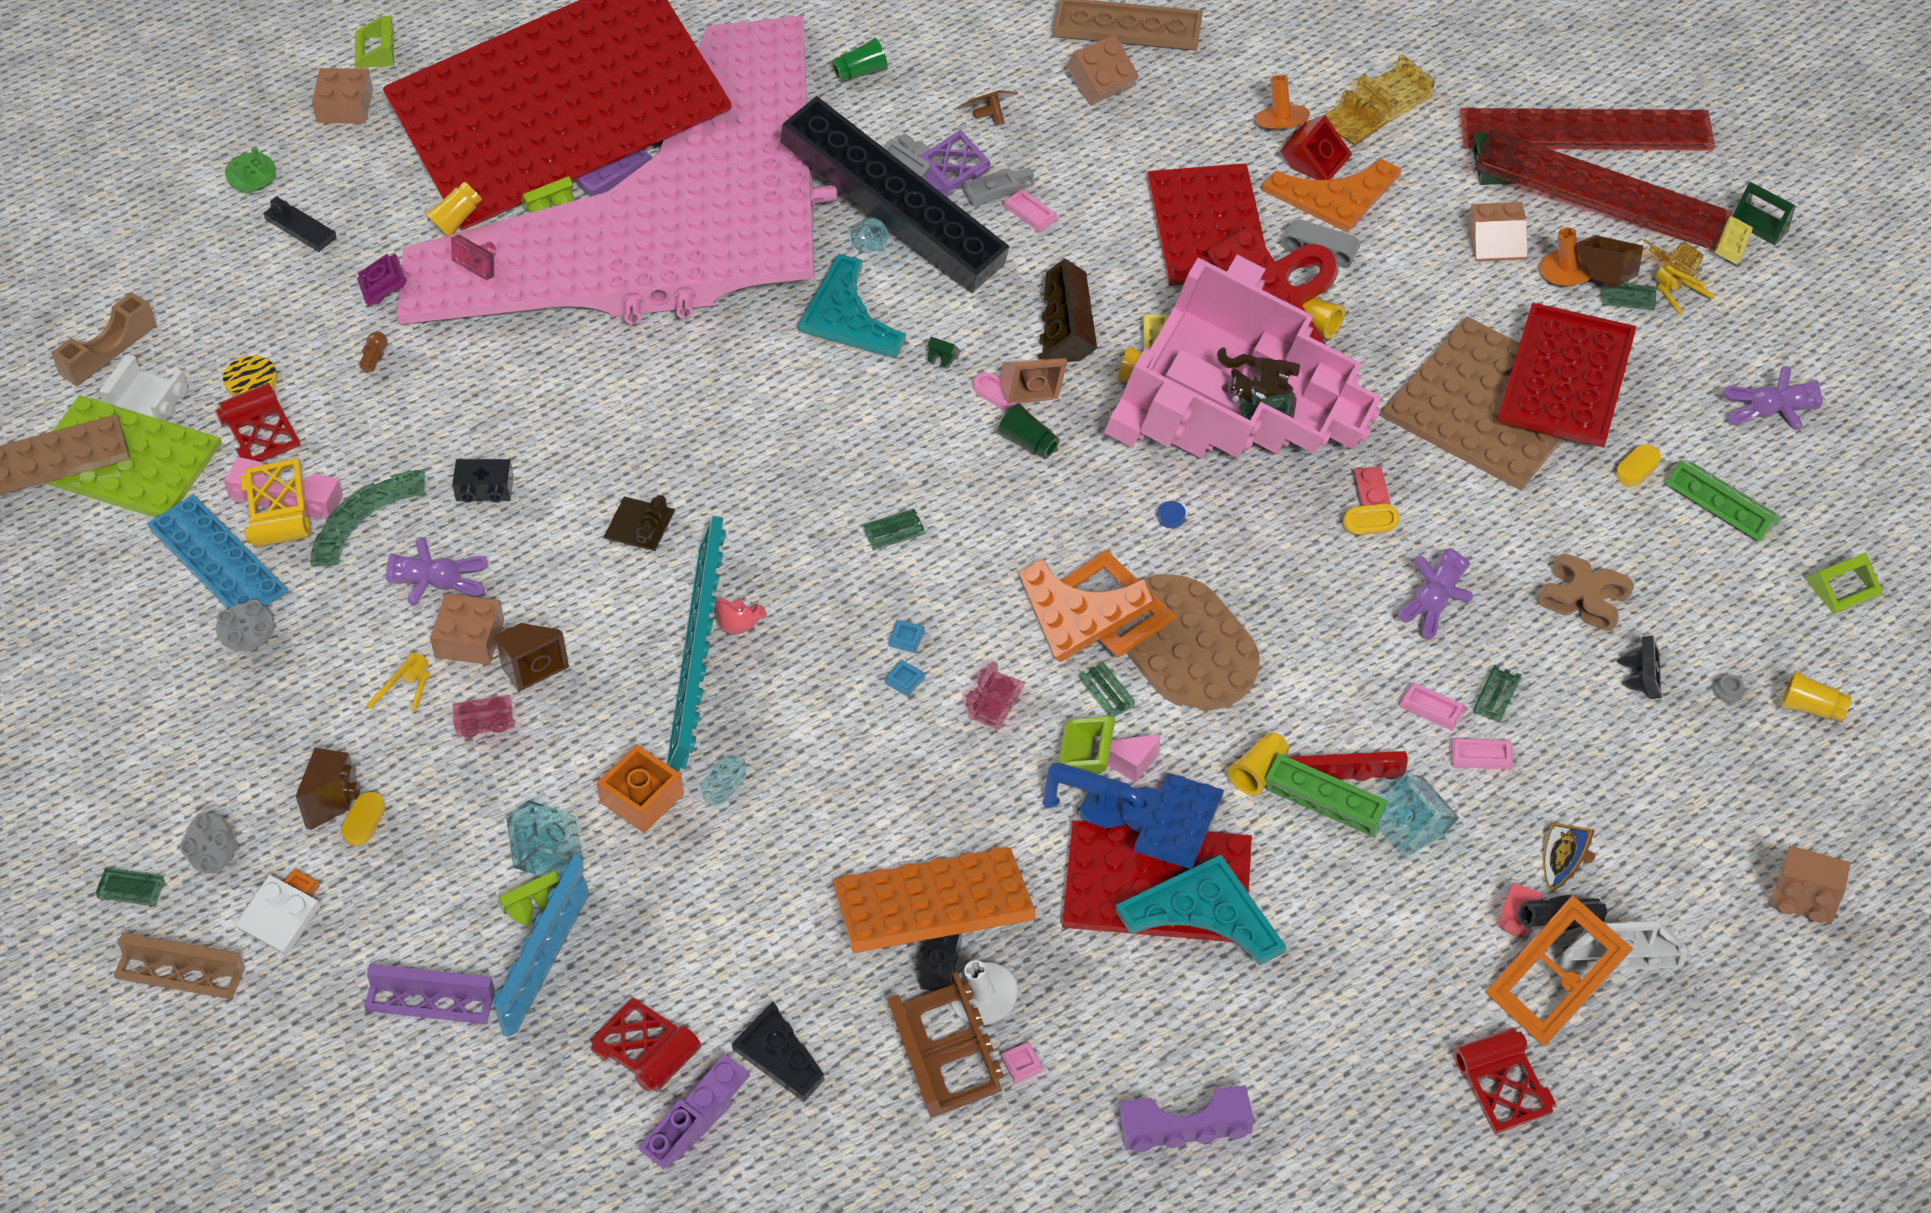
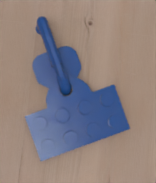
M1056 762L1048 768L1043 805L1051 808L1060 803V799L1057 797L1059 783L1088 791L1080 808V816L1085 821L1105 828L1127 824L1131 829L1140 832L1135 844V852L1193 869L1222 801L1224 790L1210 784H1203L1167 773L1160 790L1153 788L1134 789L1127 783Z

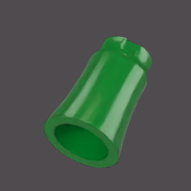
M875 37L832 60L834 73L841 82L888 69L884 50Z

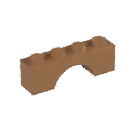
M131 292L112 306L108 324L97 337L87 342H78L71 337L55 349L51 354L59 375L75 386H78L155 327L156 323L150 304Z

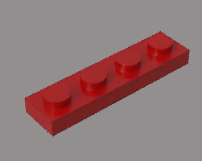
M1406 751L1288 757L1339 780L1356 779L1358 781H1366L1370 778L1393 780L1405 777L1408 763Z

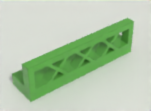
M1680 460L1666 483L1758 541L1764 539L1772 524H1779L1783 518L1690 460Z
M1279 753L1266 777L1267 791L1376 838L1379 832V822L1388 805V800Z

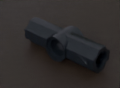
M1572 895L1557 896L1548 900H1530L1521 903L1520 910L1517 913L1519 923L1524 925L1526 929H1542ZM1599 898L1578 899L1600 920L1605 921V917L1608 914L1606 904L1602 903ZM1574 920L1564 931L1582 926Z

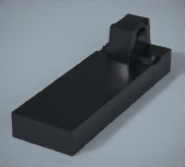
M278 196L270 201V208L263 213L266 221L317 252H320L337 238L334 230L296 207L291 206L287 201L280 199Z

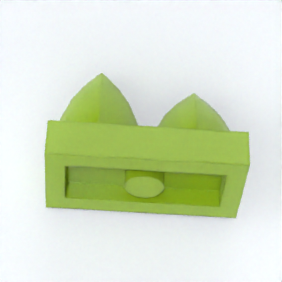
M570 177L523 194L522 207L525 212L530 211L532 213L550 208V203L552 202L555 206L575 201L572 193L573 183Z
M552 871L499 896L498 904L502 912H507L515 922L529 926L533 916L531 900L534 899L538 906L545 911L548 905V896L553 888H557L560 880L556 872Z

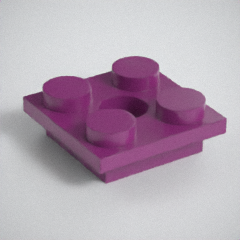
M388 253L360 271L357 278L365 303L368 306L380 303L386 294L392 290L401 289L407 281L396 253L391 256Z

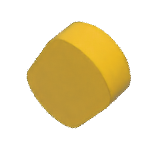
M1651 445L1636 447L1618 465L1616 472L1617 480L1628 487L1640 485L1659 466L1661 459L1660 451Z
M1390 504L1352 507L1343 517V526L1352 535L1390 532L1399 522V513Z
M366 792L355 800L341 827L343 839L347 844L360 846L371 839L386 810L384 800L380 794Z

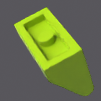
M381 16L356 30L354 65L356 68L394 66L395 32L391 16ZM381 37V46L365 54V38Z
M1866 552L1806 576L1809 585L1833 614L1873 599L1883 593ZM1854 570L1868 588L1837 601L1829 579Z
M1111 716L1072 719L1065 723L1058 763L1095 774L1106 771L1115 727V718ZM1101 734L1097 760H1090L1094 737Z

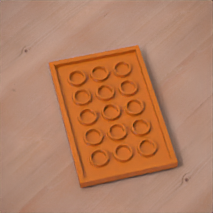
M997 847L981 853H965L959 857L937 858L931 862L910 863L898 868L876 869L871 873L849 874L842 878L833 879L836 897L852 953L1036 920L1035 908L1011 847Z

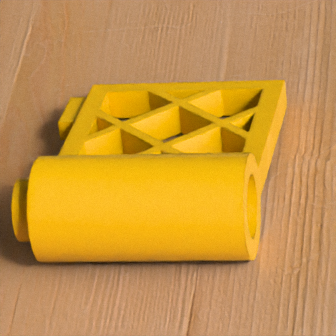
M295 458L246 468L245 475H240L242 491L247 492L250 521L248 527H245L247 542L252 543L255 548L310 537L311 525L306 512L301 460ZM294 467V476L288 484L278 478L284 469ZM265 473L270 478L260 490L254 486L253 475ZM275 481L285 487L276 500L266 494ZM292 491L297 495L298 505L285 507L281 502ZM263 496L273 502L266 512L257 513V504Z

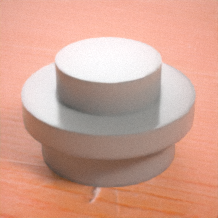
M1728 674L1717 681L1715 692L1724 701L1737 702L1743 698L1745 686L1741 678Z

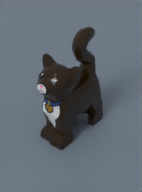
M1222 347L1218 350L1217 358L1219 363L1226 368H1232V378L1229 383L1223 385L1222 390L1228 392L1234 402L1249 400L1258 405L1262 402L1268 406L1278 408L1280 412L1286 415L1288 414L1295 400V393L1292 392L1294 387L1288 383L1290 375L1298 377L1300 364L1267 357H1254L1247 354L1229 358L1226 355V348ZM1243 364L1247 365L1250 368V379L1235 368Z

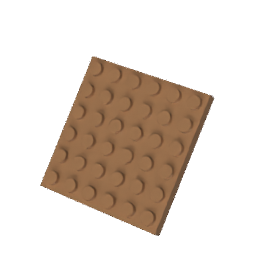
M1468 316L1464 318L1382 411V418L1520 491L1565 439L1497 422L1520 343Z

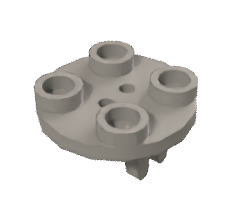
M257 600L237 604L229 609L220 611L217 615V637L224 646L235 651H244L258 647L268 640L274 628L271 613Z
M199 813L195 816L188 826L185 839L180 844L182 854L187 856L193 868L201 873H216L222 870L235 857L232 854L233 851H237L240 848L234 842L231 826L226 819L218 814Z

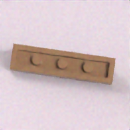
M122 932L118 941L122 957L114 977L119 980L233 999L245 967L240 953ZM130 959L143 961L146 966L135 973L125 971ZM163 965L172 966L175 972L160 978L156 977L153 971ZM193 970L201 971L204 976L194 983L185 982L182 977ZM222 975L232 977L227 989L214 987L211 981Z

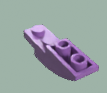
M724 1053L686 1100H678L638 1148L639 1151L662 1169L672 1164L686 1153L731 1107L732 1102L730 1099L749 1078V1072Z

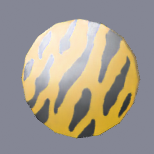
M258 355L244 356L236 359L227 366L223 374L225 388L232 397L266 383H269L272 389H274L278 378L274 364L269 359Z

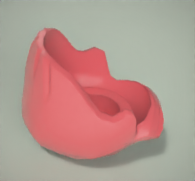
M722 597L716 598L714 609L719 627L729 634L746 632L752 629L760 618L767 617V612L762 605L756 604L748 608L741 599L731 603Z

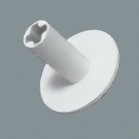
M973 960L959 974L962 983L968 981L974 999L969 1000L972 1009L978 1007L984 1025L1000 1021L1015 1006L1018 997L1017 983L1012 973L1005 967L996 963ZM960 1001L951 1002L955 1013L962 1020L969 1023L962 1003Z

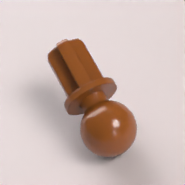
M376 331L369 334L366 345L362 349L363 356L359 367L365 373L373 372L378 360L382 359L384 355L383 350L386 349L388 340L382 332Z

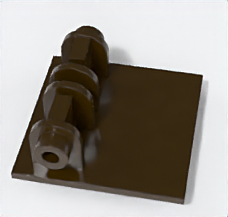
M662 495L652 498L651 503L624 496L604 535V539L656 551L676 510L667 507V499Z

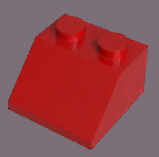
M1326 115L1306 121L1280 150L1293 170L1315 180H1331L1352 156V152Z

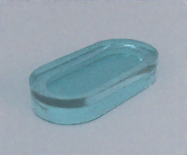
M729 755L718 762L701 786L702 798L706 803L718 806L730 799L747 775V765L743 758Z

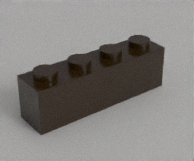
M1064 258L1046 272L1044 301L1047 302L1045 311L1042 312L1045 330L1044 333L1040 334L1039 343L1043 345V351L1038 354V359L1066 358L1067 362H1078L1097 349L1087 273Z

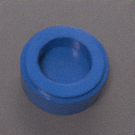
M1167 501L1161 504L1158 508L1159 523L1166 528L1180 527L1185 521L1186 511L1184 506L1176 501Z

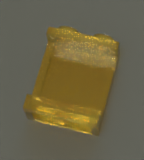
M1402 54L1398 57L1397 66L1373 80L1366 74L1358 77L1355 95L1389 122L1431 99L1435 81L1429 74L1425 73L1413 61Z

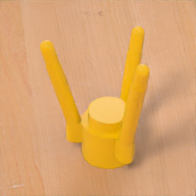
M1669 264L1662 266L1656 274L1655 279L1660 283L1657 289L1665 295L1678 314H1682L1683 311L1668 290H1677L1682 284H1685L1711 299L1715 298L1713 293L1703 288L1705 287L1704 282L1673 268Z
M410 653L401 667L374 695L366 707L368 709L372 708L402 677L409 683L419 681L411 707L413 711H416L425 683L430 677V674L426 672L429 666L427 659L421 654Z

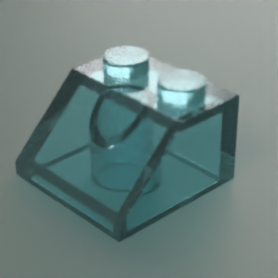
M1405 773L1383 798L1388 800V805L1379 822V830L1404 858H1407L1442 838L1460 817L1423 776Z
M528 800L506 818L513 868L539 875L552 871H561L565 864H570L574 854L580 855L582 859L575 815Z

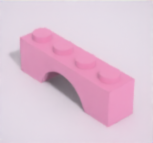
M240 457L236 458L224 480L229 498L237 502H248L247 492L242 491L240 475H245L246 468L261 466L263 462ZM313 473L303 480L306 512L308 516L314 519L324 518L331 520L343 497L339 479ZM266 474L253 475L254 486L261 490L268 481ZM274 483L266 494L276 500L285 487ZM290 491L281 504L285 507L298 505L297 495ZM264 496L258 503L259 506L268 508L273 504Z

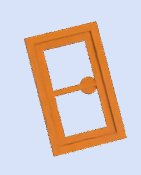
M1572 895L1485 992L1543 1046H1546L1629 955L1633 948ZM1574 920L1608 949L1582 980L1574 972L1566 973L1545 954L1546 950ZM1539 958L1562 977V986L1566 990L1571 991L1544 1022L1510 992Z

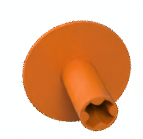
M1286 75L1271 77L1273 106L1260 111L1255 116L1256 123L1265 128L1281 129L1306 122L1310 117V111L1306 107L1290 104L1288 77Z
M1570 227L1560 229L1558 231L1559 249L1548 254L1541 262V274L1550 283L1561 286H1575L1592 278V275L1574 249L1577 243L1575 229Z

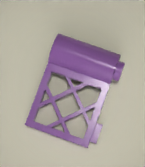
M962 130L954 133L919 156L931 164L932 167L924 179L946 197H948L949 192L974 176L979 178L988 172L991 165L990 160ZM959 140L965 144L964 150H951L952 145ZM936 155L945 156L944 164L933 163L930 159ZM949 156L963 157L961 165L948 164ZM967 157L978 158L981 161L975 166L966 165ZM946 171L960 172L959 176L952 181L945 177Z

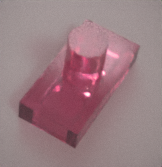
M459 234L451 237L452 261L485 280L494 277V256H496L497 251L492 242H486L479 246Z

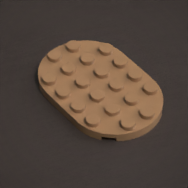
M1158 574L1145 578L1144 580L1151 592L1177 616L1171 623L1126 653L1152 687L1163 698L1182 707L1183 704L1197 707L1199 710L1224 708L1242 699L1254 686L1259 670L1257 646L1242 624L1215 592L1202 582L1185 576ZM1147 611L1114 632L1119 637H1122L1154 614Z

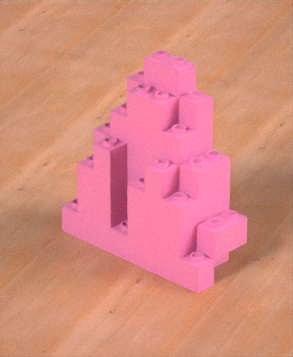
M1236 255L1226 272L1197 258L1186 278L1176 305L1150 350L1145 348L1135 364L1122 398L1112 413L1104 433L1131 447H1134L1138 438L1143 440L1145 436H1148L1168 447L1172 443L1201 459L1206 450L1212 451L1214 446L1239 458L1243 450L1248 451L1253 443L1278 454L1282 445L1288 447L1290 442H1293L1315 454L1319 445L1325 446L1329 438L1354 450L1359 440L1365 442L1372 428L1367 425L1369 422L1374 424L1381 411L1377 407L1381 396L1358 385L1361 375L1357 374L1362 363L1309 337L1313 330L1309 326L1313 315L1262 290L1265 281L1261 278L1265 268ZM1222 347L1226 348V355L1229 358L1247 354L1254 357H1267L1300 364L1298 377L1290 375L1288 383L1294 387L1292 392L1295 393L1294 404L1286 415L1280 412L1278 408L1268 406L1262 402L1259 405L1249 400L1234 402L1228 392L1222 390L1223 385L1229 383L1232 378V368H1226L1219 363L1217 358L1218 350ZM1243 364L1235 368L1250 379V368L1247 365Z

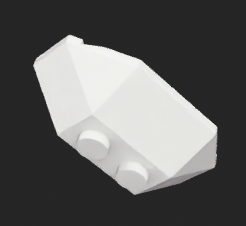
M1631 920L1625 923L1604 922L1633 948L1615 970L1682 968L1688 955L1687 946L1660 921L1639 922ZM1585 929L1564 951L1560 968L1566 973L1589 972L1608 949Z

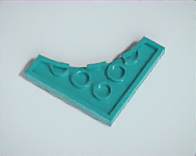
M838 253L798 324L799 331L897 358L906 341V333L895 330L879 320L875 321L872 319L857 292V282L863 268L862 260Z
M1221 855L1116 905L1115 912L1131 935L1157 926L1188 925L1214 931L1234 941L1249 953L1259 966L1286 953L1285 943Z

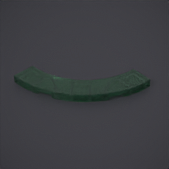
M425 469L391 475L390 479L377 484L371 483L345 499L328 516L325 526L317 534L311 551V567L340 565L342 550L347 539L366 517L395 501L425 495Z

